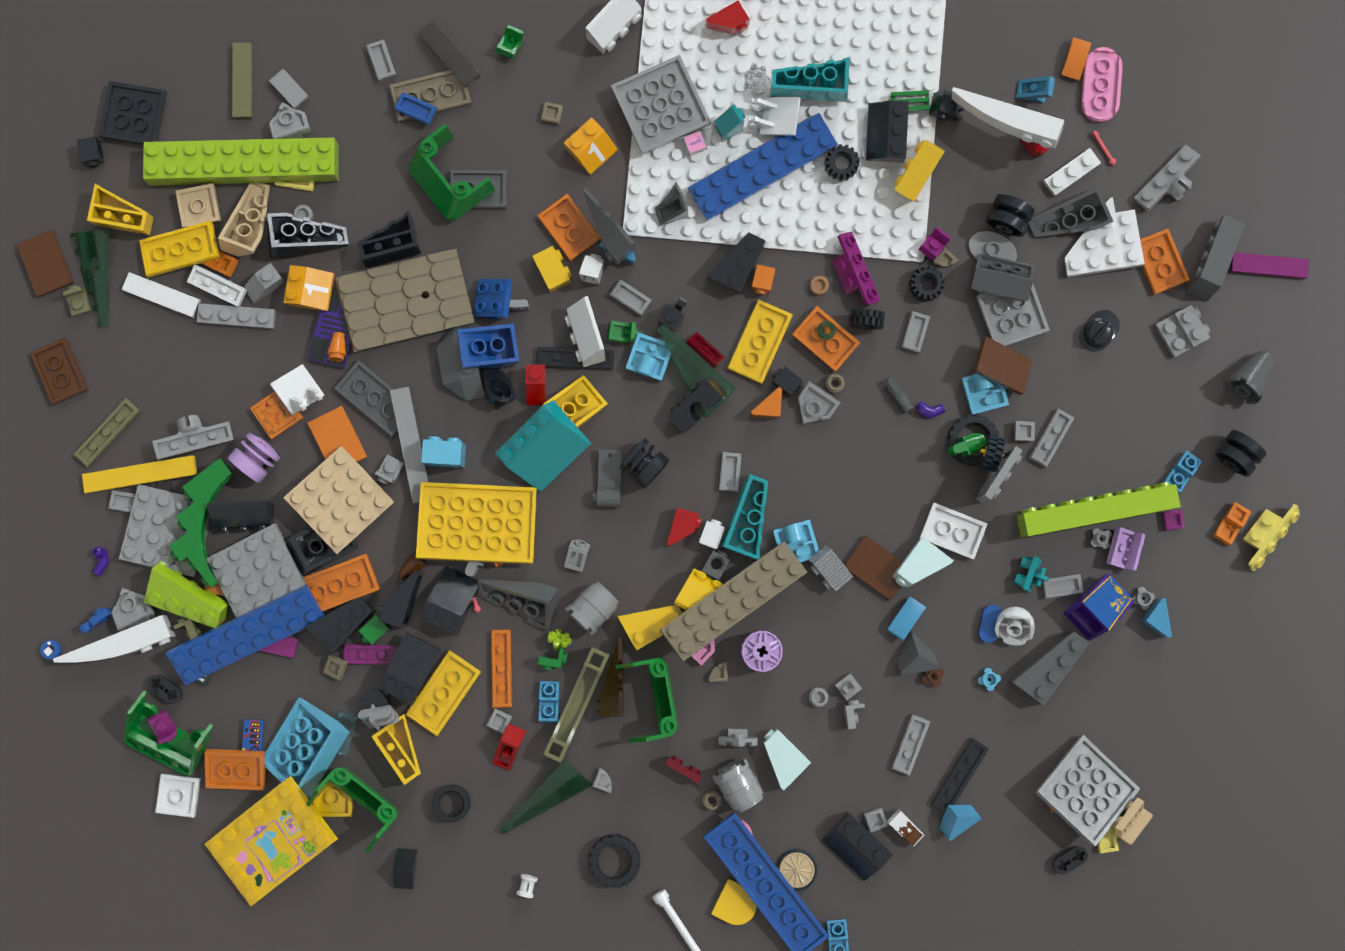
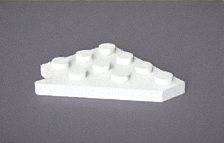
M1113 197L1109 198L1106 204L1114 222L1097 230L1084 231L1064 258L1067 278L1144 266L1135 210L1115 212Z

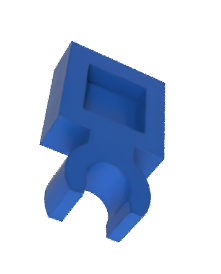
M103 607L93 612L94 616L88 622L81 625L79 629L83 634L89 633L96 626L101 625L112 617V609H103Z

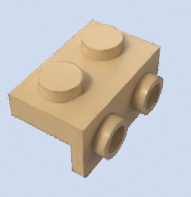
M1138 797L1134 802H1129L1125 808L1127 812L1123 817L1119 816L1114 823V835L1129 845L1134 843L1153 817L1150 812L1144 809V801Z

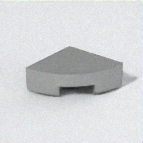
M599 768L593 787L611 793V778L604 769Z

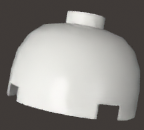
M1017 606L1004 609L998 615L995 625V632L998 638L1000 636L1003 642L1014 646L1023 645L1027 640H1031L1035 630L1034 619L1031 614L1024 608Z

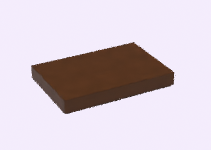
M53 230L16 244L37 297L74 284Z
M984 337L981 341L973 372L1018 395H1022L1025 391L1032 359L988 337Z
M62 338L30 352L51 405L54 406L89 390L67 338Z
M864 536L844 566L849 572L889 600L894 597L901 587L896 583L892 575L901 565L902 561L869 537Z

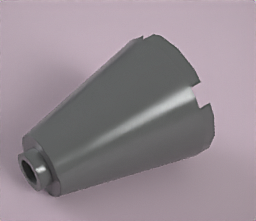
M1259 351L1226 380L1225 383L1227 384L1225 387L1228 392L1238 400L1241 398L1247 400L1245 402L1247 404L1259 403L1274 364L1272 354L1267 351Z

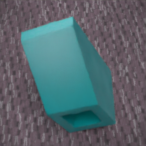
M735 104L714 120V127L723 142L743 131L745 115L741 108L737 109Z

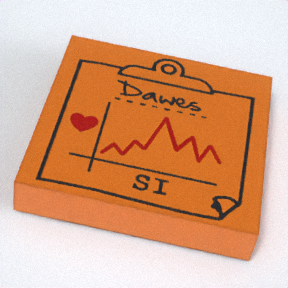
M275 391L250 408L271 440L304 419L300 411L292 416Z

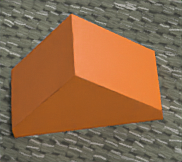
M778 387L754 408L750 415L752 417L780 418L782 389Z

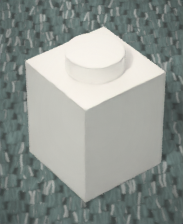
M711 519V522L707 521L699 543L717 550L725 529L722 526V522Z

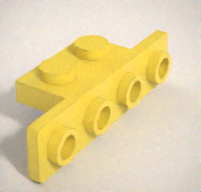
M1293 504L1283 518L1266 509L1243 538L1244 542L1258 549L1257 553L1248 563L1250 570L1254 572L1257 568L1262 567L1267 554L1275 550L1277 541L1285 537L1290 524L1298 520L1300 511L1297 505Z

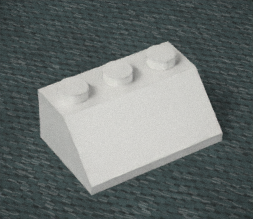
M611 0L585 27L587 40L603 54L607 50L610 52L615 47L618 38H623L628 33V28L632 23L636 24L642 17L640 5L636 0Z
M586 296L567 308L568 316H565L567 327H571L573 331L570 334L573 345L577 344L578 350L575 351L578 362L582 361L583 367L606 361L604 346L589 298Z

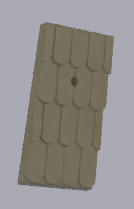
M457 249L429 254L335 278L353 353L474 323Z

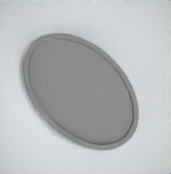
M982 231L974 234L969 240V250L976 260H978L979 254L1016 261L1017 259L1015 246L1001 234Z

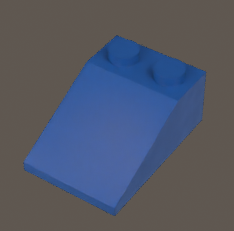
M514 324L456 330L462 368L515 366L519 362Z

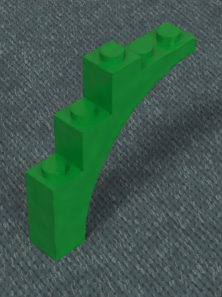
M221 458L183 486L185 490L183 494L190 502L194 501V503L176 516L179 520L177 522L178 526L183 531L186 530L187 533L169 546L172 550L170 554L176 561L185 562L188 559L190 560L188 564L195 572L199 571L202 575L200 579L207 587L209 585L210 587H216L220 583L206 559L208 558L205 544V526L208 517L207 503H213L222 487L235 475Z

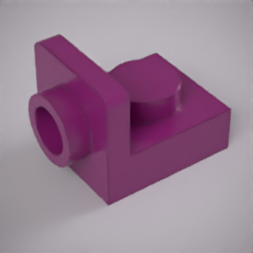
M936 227L918 250L934 261L951 237L939 227Z
M166 709L148 718V723L157 735V742L159 744L168 743L177 736V726Z

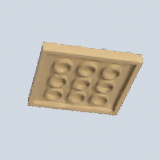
M342 446L283 497L336 555L394 503Z

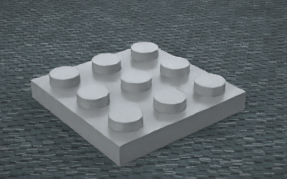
M1033 284L1028 301H1016L1006 296L997 297L993 293L988 292L976 296L990 338L1004 346L1050 331Z
M1015 446L1004 452V457L1001 458L997 471L991 472L975 500L983 503L993 498L995 499L1001 491L1000 485L1003 482L1006 483L1012 474L1010 469L1013 466H1017L1020 462L1022 449Z

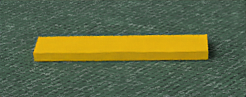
M192 455L82 474L84 493L197 475L195 456Z

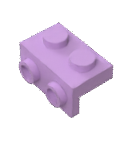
M1115 527L1106 564L1125 570L1136 571L1144 545L1145 534L1133 532L1122 527Z

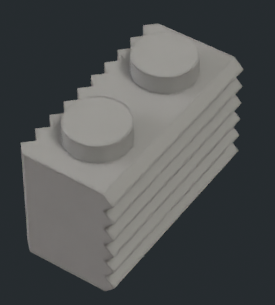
M827 545L809 559L812 564L810 568L817 576L820 574L823 577L821 582L828 590L832 588L837 592L853 578L837 555Z

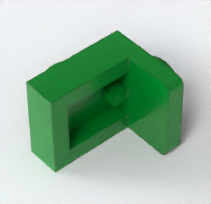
M507 25L505 34L499 42L496 52L514 59L522 46L524 31Z
M611 320L608 327L607 341L630 344L636 339L638 329L635 328L636 322L632 321L628 324Z
M560 648L558 659L539 656L538 664L542 665V669L553 670L554 667L562 668V664L566 665L568 653H564L565 648Z

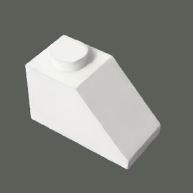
M596 254L585 255L579 272L581 281L600 285L605 264L601 256Z

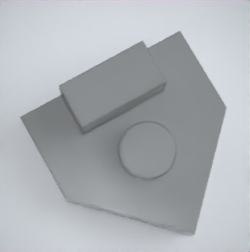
M283 102L278 108L279 111L276 116L269 122L273 139L304 138L303 134L311 132L305 112L291 108Z
M810 381L798 396L803 424L830 419L841 403Z
M125 588L121 589L118 602L111 612L119 631L149 620V617L155 615L153 607L144 603L145 595Z
M728 728V736H718V744L723 746L730 744V746L734 747L756 746L758 738L747 737L748 729Z

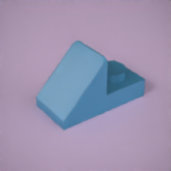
M1047 76L1019 80L1016 98L1045 103V98L1052 97L1055 78Z

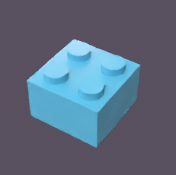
M429 436L428 440L423 439L421 463L426 466L465 468L466 445L459 438H448V441H442L440 437Z

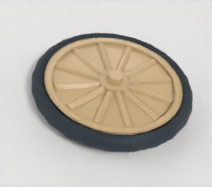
M789 850L780 857L777 863V868L795 891L808 888L816 879V861L810 853L804 850Z

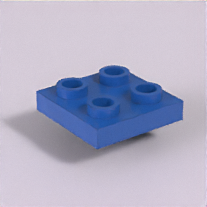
M478 279L473 316L493 320L508 318L513 280Z

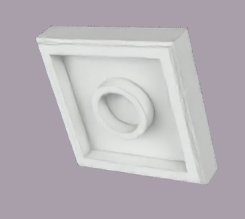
M162 773L155 813L194 818L196 816L201 778Z

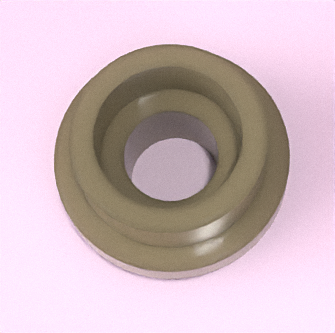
M832 374L826 379V388L832 393H838L844 388L845 381L841 375ZM833 380L838 382L837 387L832 386L831 382Z
M708 791L703 796V805L708 810H716L721 806L722 798L718 792ZM710 797H714L716 799V802L714 804H710L708 802V799Z

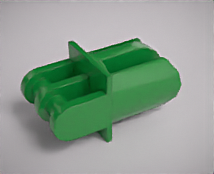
M980 433L960 437L957 439V444L948 447L947 453L952 456L962 452L963 457L976 453L985 447L986 438Z

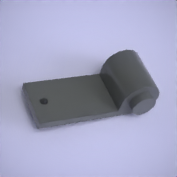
M599 449L597 492H593V503H597V507L620 508L621 469L619 467L622 462V450Z

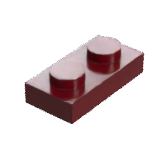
M698 332L684 344L712 370L725 358Z
M675 755L672 758L667 757L665 765L699 784L702 775L699 774L700 770L692 765L690 767L683 765V760Z

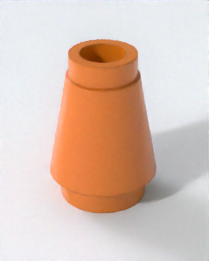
M333 333L327 351L329 360L336 362L344 361V357H346L344 333Z

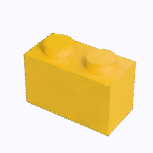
M551 246L532 256L550 293L571 283L569 279L572 276L567 266L563 267L561 263L563 257L559 249L555 251L554 247Z

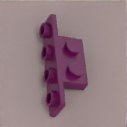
M847 232L838 235L837 237L844 254L833 259L832 262L845 294L849 295L859 290L866 306L878 303L880 301L878 292L853 233Z

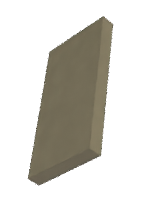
M463 67L389 85L394 107L402 92L437 107L436 113L472 105ZM396 111L399 123L413 119Z

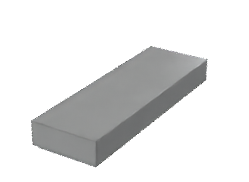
M1056 409L1029 459L1046 468L1073 422L1074 417L1060 409Z
M911 714L891 769L910 776L931 721Z

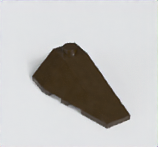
M618 637L600 694V700H596V712H600V716H624L623 668L616 669L615 666L623 664V637Z

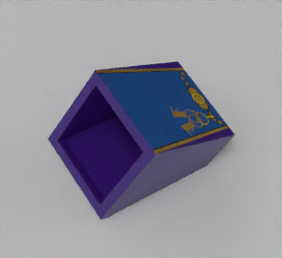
M1107 573L1097 579L1063 614L1090 641L1109 631L1135 601L1117 583L1116 579Z

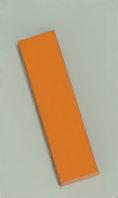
M491 630L492 708L512 707L511 630Z

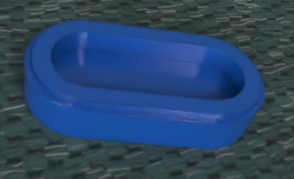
M988 605L982 612L978 636L983 642L991 643L998 637L995 632V625L998 615L1002 610L997 605Z

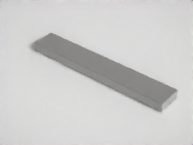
M409 387L390 390L412 502L417 503L420 501L421 482H428L426 467L421 463L422 448Z

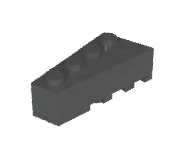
M1225 214L1220 220L1214 222L1211 229L1213 233L1206 241L1205 251L1200 257V262L1186 293L1207 302L1222 287L1245 223Z
M1069 631L1050 646L1048 650L1039 655L1036 660L1021 670L1019 674L1010 679L1009 682L1039 705L1044 706L1090 643L1076 632Z

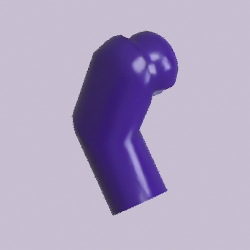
M919 402L916 406L917 412L928 419L945 413V408L942 404L932 408L926 405L925 402Z
M95 547L92 553L95 555L98 563L92 572L101 576L110 560L105 548Z

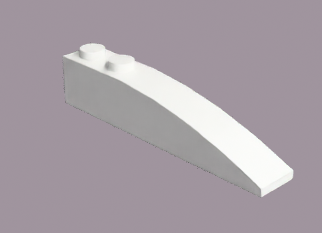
M955 87L952 89V100L989 125L1021 138L1025 142H1035L1045 148H1056L1064 126L1063 119Z
M161 615L56 657L53 661L54 663L86 662L120 657L138 651L145 653L152 650L153 645L159 643V646L170 643V639L176 636L168 615Z

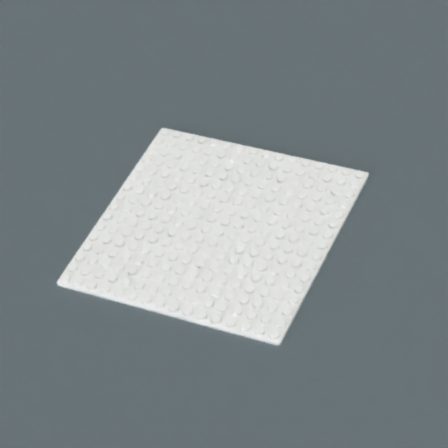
M645 0L638 73L680 55L711 120V125L697 130H701L707 150L689 156L683 137L642 155L632 134L623 229H625L629 236L736 246L750 232L766 240L764 248L842 255L844 252L837 236L852 232L864 258L918 263L924 261L925 254L918 249L926 240L931 175L915 201L895 191L897 186L894 183L899 174L903 176L907 169L904 166L908 159H914L917 154L914 150L919 141L924 142L927 139L934 144L936 117L929 115V111L908 112L906 159L903 163L865 161L868 104L891 100V92L929 90V105L931 106L933 93L939 90L946 0H738L748 15L750 22L747 30L733 35L708 29L705 26V20L737 0ZM850 57L846 102L801 99L797 125L820 113L838 145L842 144V146H845L846 144L849 145V148L853 147L854 152L857 151L860 161L856 174L847 181L845 179L839 181V179L834 180L832 176L829 177L824 165L827 152L711 220L706 221L688 187L779 136L760 135V126L748 122L749 117L763 119L764 108L752 104L751 99L757 100L759 98L764 100L765 97H770L772 71L793 66H807V64L826 63L829 60L838 61ZM917 96V97H897V98L895 97V99L924 98V96ZM909 103V106L925 105V103ZM735 104L737 109L741 108L745 115L743 131L723 142L714 127V120ZM839 156L835 159V165L838 169H846L849 166V160L844 156ZM675 182H677L688 208V217L660 225L654 207L660 204Z

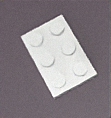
M933 503L919 539L924 537L934 545L974 560L987 523Z

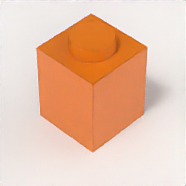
M757 264L751 290H755L754 293L759 295L770 294L776 268Z

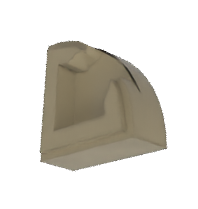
M944 248L931 263L939 267H950L959 260Z
M722 662L712 669L709 675V682L728 681L727 662Z

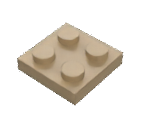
M213 183L176 190L182 228L206 221H212L213 223L222 222L216 189Z

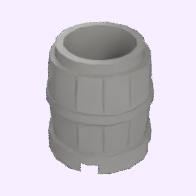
M597 581L582 591L565 610L566 612L571 610L570 616L584 630L590 629L589 634L593 636L597 632V628L607 621L618 608L619 602Z
M746 757L741 758L742 762L738 763L737 760H734L717 771L719 775H712L715 784H718L723 794V798L726 799L732 810H735L737 813L753 807L763 799L761 786L757 777L749 768Z

